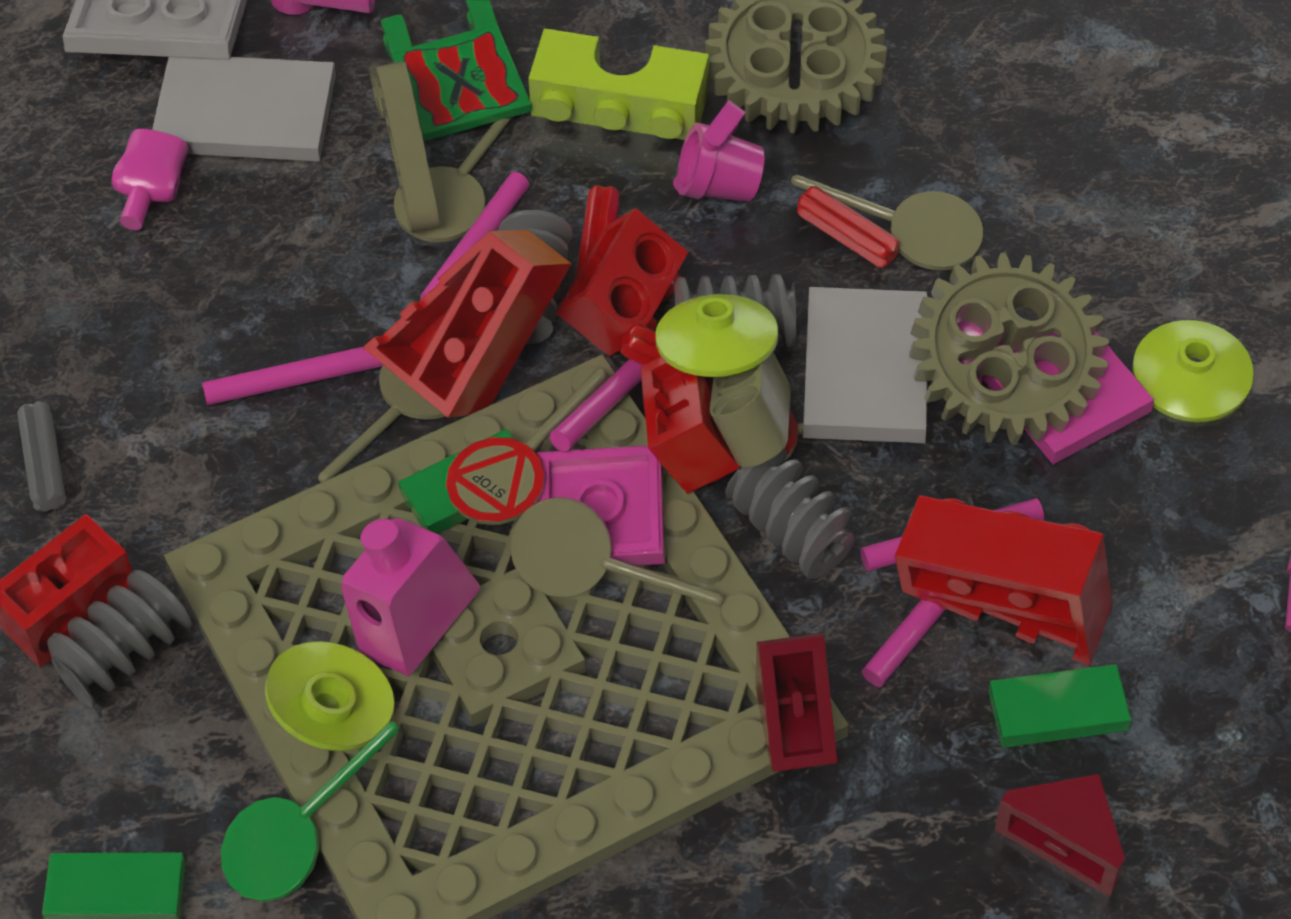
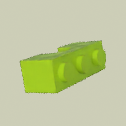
M544 29L528 78L532 107L531 116L543 117L552 121H568L600 126L608 130H625L651 134L665 139L676 138L685 140L690 128L695 123H700L709 92V54L654 45L650 60L643 69L629 75H615L600 68L599 37Z

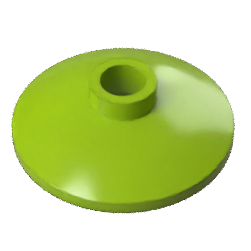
M729 294L705 295L678 304L661 318L656 328V346L661 357L679 371L702 377L731 376L760 365L772 354L778 342V325L773 314L754 300Z
M1195 320L1174 321L1152 330L1139 343L1132 365L1134 377L1154 399L1153 408L1169 417L1187 422L1214 421L1233 413L1247 399L1254 377L1250 355L1236 337L1216 325ZM1189 358H1195L1201 360L1202 362H1195L1190 360Z
M317 641L295 645L275 659L266 677L265 697L267 705L276 721L292 736L314 747L334 751L353 750L364 747L390 722L393 714V691L384 673L368 657L341 644Z

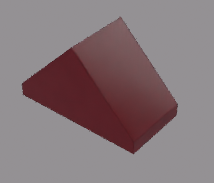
M817 633L756 642L755 689L772 772L837 763L824 635Z
M1099 774L1008 790L1000 800L995 826L997 832L1105 895L1112 896L1117 888L1125 857Z

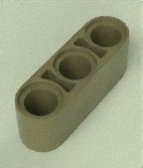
M774 352L760 365L748 371L731 376L713 377L710 413L738 466L743 468L754 467L772 459L785 448L788 441L791 385Z

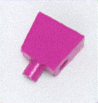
M400 518L393 520L378 519L369 523L363 529L360 538L365 551L343 576L341 589L359 652L379 664L410 677L481 588L448 542L440 535Z

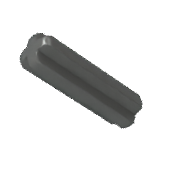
M37 401L34 404H23L20 406L17 416L30 499L35 510L39 512L60 509L66 502L53 417L50 413L49 405L43 401Z

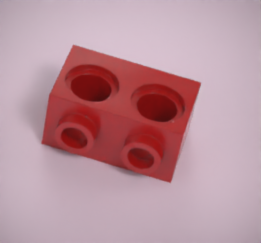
M635 208L604 227L555 313L605 354L610 356L620 351L623 336L633 324H641L654 330L657 319L653 315L659 304L668 299L674 292L677 277H681L677 272L688 251Z
M662 357L641 366L648 449L686 494L711 482L718 481L725 475L739 469L740 466H738L710 413L713 377H702L684 373L669 365Z
M87 514L83 515L0 580L1 630L31 660L42 668L52 660L47 643L51 635L60 633L70 638L67 627L70 620L74 617H80L89 621L87 609L93 602L99 601L109 605L107 593L112 587L122 586L128 589L127 577L133 570L127 552Z

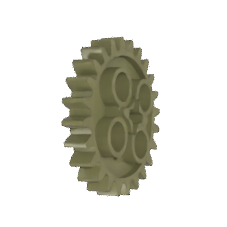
M733 0V10L720 7L718 10V23H710L709 40H705V53L709 54V79L714 80V94L716 96L727 95V102L730 100L739 108L745 105V121L751 122L760 114L766 116V129L771 130L779 120H786L790 133H795L799 121H807L813 131H818L819 120L822 117H826L837 126L841 122V109L853 115L859 114L860 99L872 102L875 86H881L883 83V71L886 67L887 47L884 46V29L876 28L877 15L875 12L862 14L863 0H853L845 3L844 0ZM793 20H800L802 22L800 87L798 89H791L789 87L791 23Z
M1000 253L995 268L991 269L981 255L976 256L971 268V275L957 264L953 266L949 278L950 283L938 278L931 291L934 298L923 297L918 313L922 317L915 318L910 332L911 335L919 340L913 341L909 351V358L923 362L917 365L913 377L915 381H933L928 387L924 399L926 402H932L944 398L947 402L941 416L944 421L952 418L957 413L965 416L962 433L967 435L979 423L985 425L986 442L991 443L998 429H1006L1011 444L1017 445L1023 429L1028 428L1032 437L1039 442L1042 441L1047 431V422L1061 433L1069 422L1068 414L1080 418L1088 406L1085 399L1094 400L1101 386L1096 378H1102L1108 366V362L1098 356L1104 354L1109 344V339L1094 335L1099 331L1104 319L1102 315L1085 316L1084 313L1092 297L1090 294L1076 298L1070 295L1076 280L1074 277L1071 276L1059 284L1052 281L1054 264L1049 263L1038 274L1032 272V260L1029 255H1025L1019 268H1011L1006 253ZM1014 308H1030L1038 315L1039 320L1029 321L1017 315ZM960 322L973 323L981 329L983 334L980 336L967 335L959 329L957 324ZM1052 332H1054V333H1056L1059 337H1055V336H1043V335H1044V334H1047V333H1052ZM999 343H1004L1003 346L998 347ZM958 358L962 360L974 361L971 363L962 364L959 362ZM1037 360L1050 361L1057 366L1060 374L1049 375L1043 373L1034 362ZM983 375L995 377L1001 382L1004 389L996 391L986 389L979 383L977 377Z

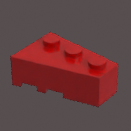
M528 229L488 231L438 277L440 282L420 301L411 302L400 313L402 317L382 336L372 338L363 349L447 418L471 415L493 403L572 263Z
M919 495L894 555L902 591L924 601L933 602L944 609L974 621H978L981 612L1017 625L1019 627L1015 637L1032 644L1035 643L1039 634L1075 649L1072 660L1091 667L1112 608L1103 533L1091 531L1087 527L1075 523L1061 525L1032 519L1017 511L999 512L970 506L954 498L940 500Z

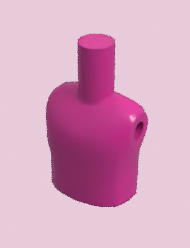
M136 129L130 134L126 150L122 158L115 165L112 175L114 190L128 196L120 218V223L127 229L139 230L142 228L150 202H171L176 198L181 170L188 154V145L181 138L150 129Z

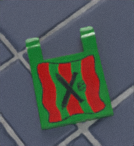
M465 0L469 9L467 21L472 31L413 47L402 15L381 19V26L385 34L383 35V42L388 55L393 62L405 61L424 141L532 111L531 102L497 25L490 0Z

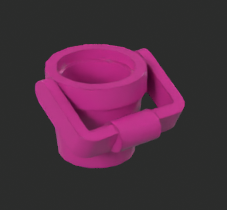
M730 100L725 104L711 125L695 123L690 128L681 150L677 175L673 181V185L679 192V195L696 199L710 197L747 202L754 198L763 174L764 150L762 146L731 136L746 112Z

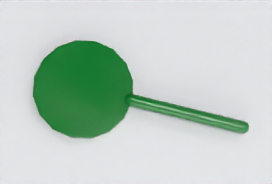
M389 722L302 807L292 800L273 797L256 801L242 810L228 827L221 847L222 870L229 885L243 897L261 902L283 899L300 888L313 871L319 852L318 829L311 816L399 731L398 724L396 722Z

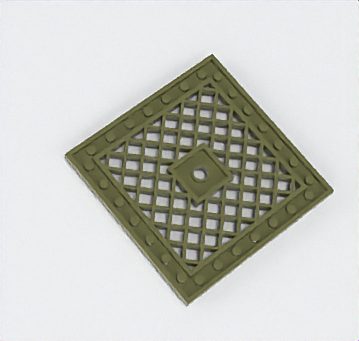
M603 355L597 356L163 555L173 580L291 800L302 807L362 749L361 747L345 751L326 750L300 741L288 733L276 721L267 705L265 697V682L271 665L284 651L300 644L306 627L333 633L330 639L331 643L345 646L348 637L355 639L346 604H344L340 615L314 609L321 590L343 595L341 582L344 575L329 572L335 555L339 554L358 559L365 549L361 539L357 538L361 537L363 529L369 523L378 519L393 520L400 518L421 527L401 496L398 481L467 448L474 442L484 440L506 428L514 440L525 444L596 369H604L606 372L605 378L575 410L614 374V371ZM627 394L569 450L648 446L646 420L630 395ZM549 436L534 452L537 454V452L560 450L553 446ZM663 466L665 564L662 565L668 574L657 571L652 572L719 593L724 598L720 606H715L608 570L605 571L601 579L629 585L623 603L595 597L594 593L598 582L591 589L579 595L571 597L546 595L528 585L516 569L512 570L514 563L510 544L512 532L518 520H514L509 536L482 530L483 524L476 523L470 519L467 526L457 524L438 533L446 541L460 544L456 554L479 583L481 589L410 677L395 670L383 668L384 665L373 661L388 679L392 690L403 692L396 713L393 712L390 722L398 724L399 731L383 746L381 752H377L362 766L363 768L374 770L366 792L358 777L354 774L311 816L318 829L319 852L355 919H489L779 772H772L770 768L755 689L756 642L788 638L790 636L694 491L686 494ZM474 548L501 554L496 572L468 566ZM318 557L313 568L300 565ZM650 565L636 566L648 570ZM280 580L306 586L298 605L273 599ZM261 583L256 594L253 589V586ZM646 589L671 595L666 614L636 607L641 590ZM684 599L699 622L679 617ZM553 607L573 612L568 629L565 628ZM587 615L616 622L610 641L580 634ZM270 618L290 623L283 642ZM629 625L659 633L654 651L623 644ZM497 634L509 635L517 641L516 646L510 652L502 655L491 654L482 647L489 637ZM672 636L703 643L697 662L666 655ZM715 647L730 670L709 665ZM583 655L603 659L597 679L580 675L586 672ZM432 659L447 683L425 678ZM617 663L647 670L641 690L611 683ZM660 674L691 681L685 701L654 693ZM703 684L734 692L729 712L697 704ZM560 691L590 698L584 718L554 710ZM545 692L540 707L523 703ZM418 696L447 703L439 724L411 717ZM746 696H748L753 706L742 711ZM831 699L836 743L848 737L849 724ZM604 701L634 709L628 729L597 721ZM461 708L472 727L488 720L483 735L454 728ZM647 712L678 720L672 740L641 732ZM504 718L534 725L527 746L497 739ZM691 723L709 727L686 739ZM547 729L577 736L571 757L540 750ZM404 735L432 742L425 763L396 756ZM591 740L621 747L615 768L584 761ZM447 746L476 753L469 774L439 767ZM634 751L653 755L629 768ZM490 757L520 765L513 786L483 779ZM534 768L564 776L557 797L526 790ZM389 774L417 781L410 804L381 796ZM577 779L596 784L572 796ZM432 786L462 793L454 815L425 808ZM476 797L506 804L499 826L468 819ZM520 808L538 813L514 825ZM379 816L403 822L395 844ZM417 826L447 833L439 856L410 849ZM461 837L480 842L456 854ZM408 868L422 872L412 876Z

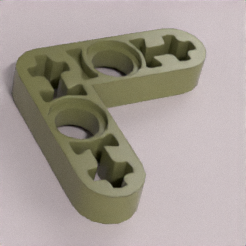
M405 61L369 67L378 114L381 118H385L410 232L437 228L440 226L438 210Z

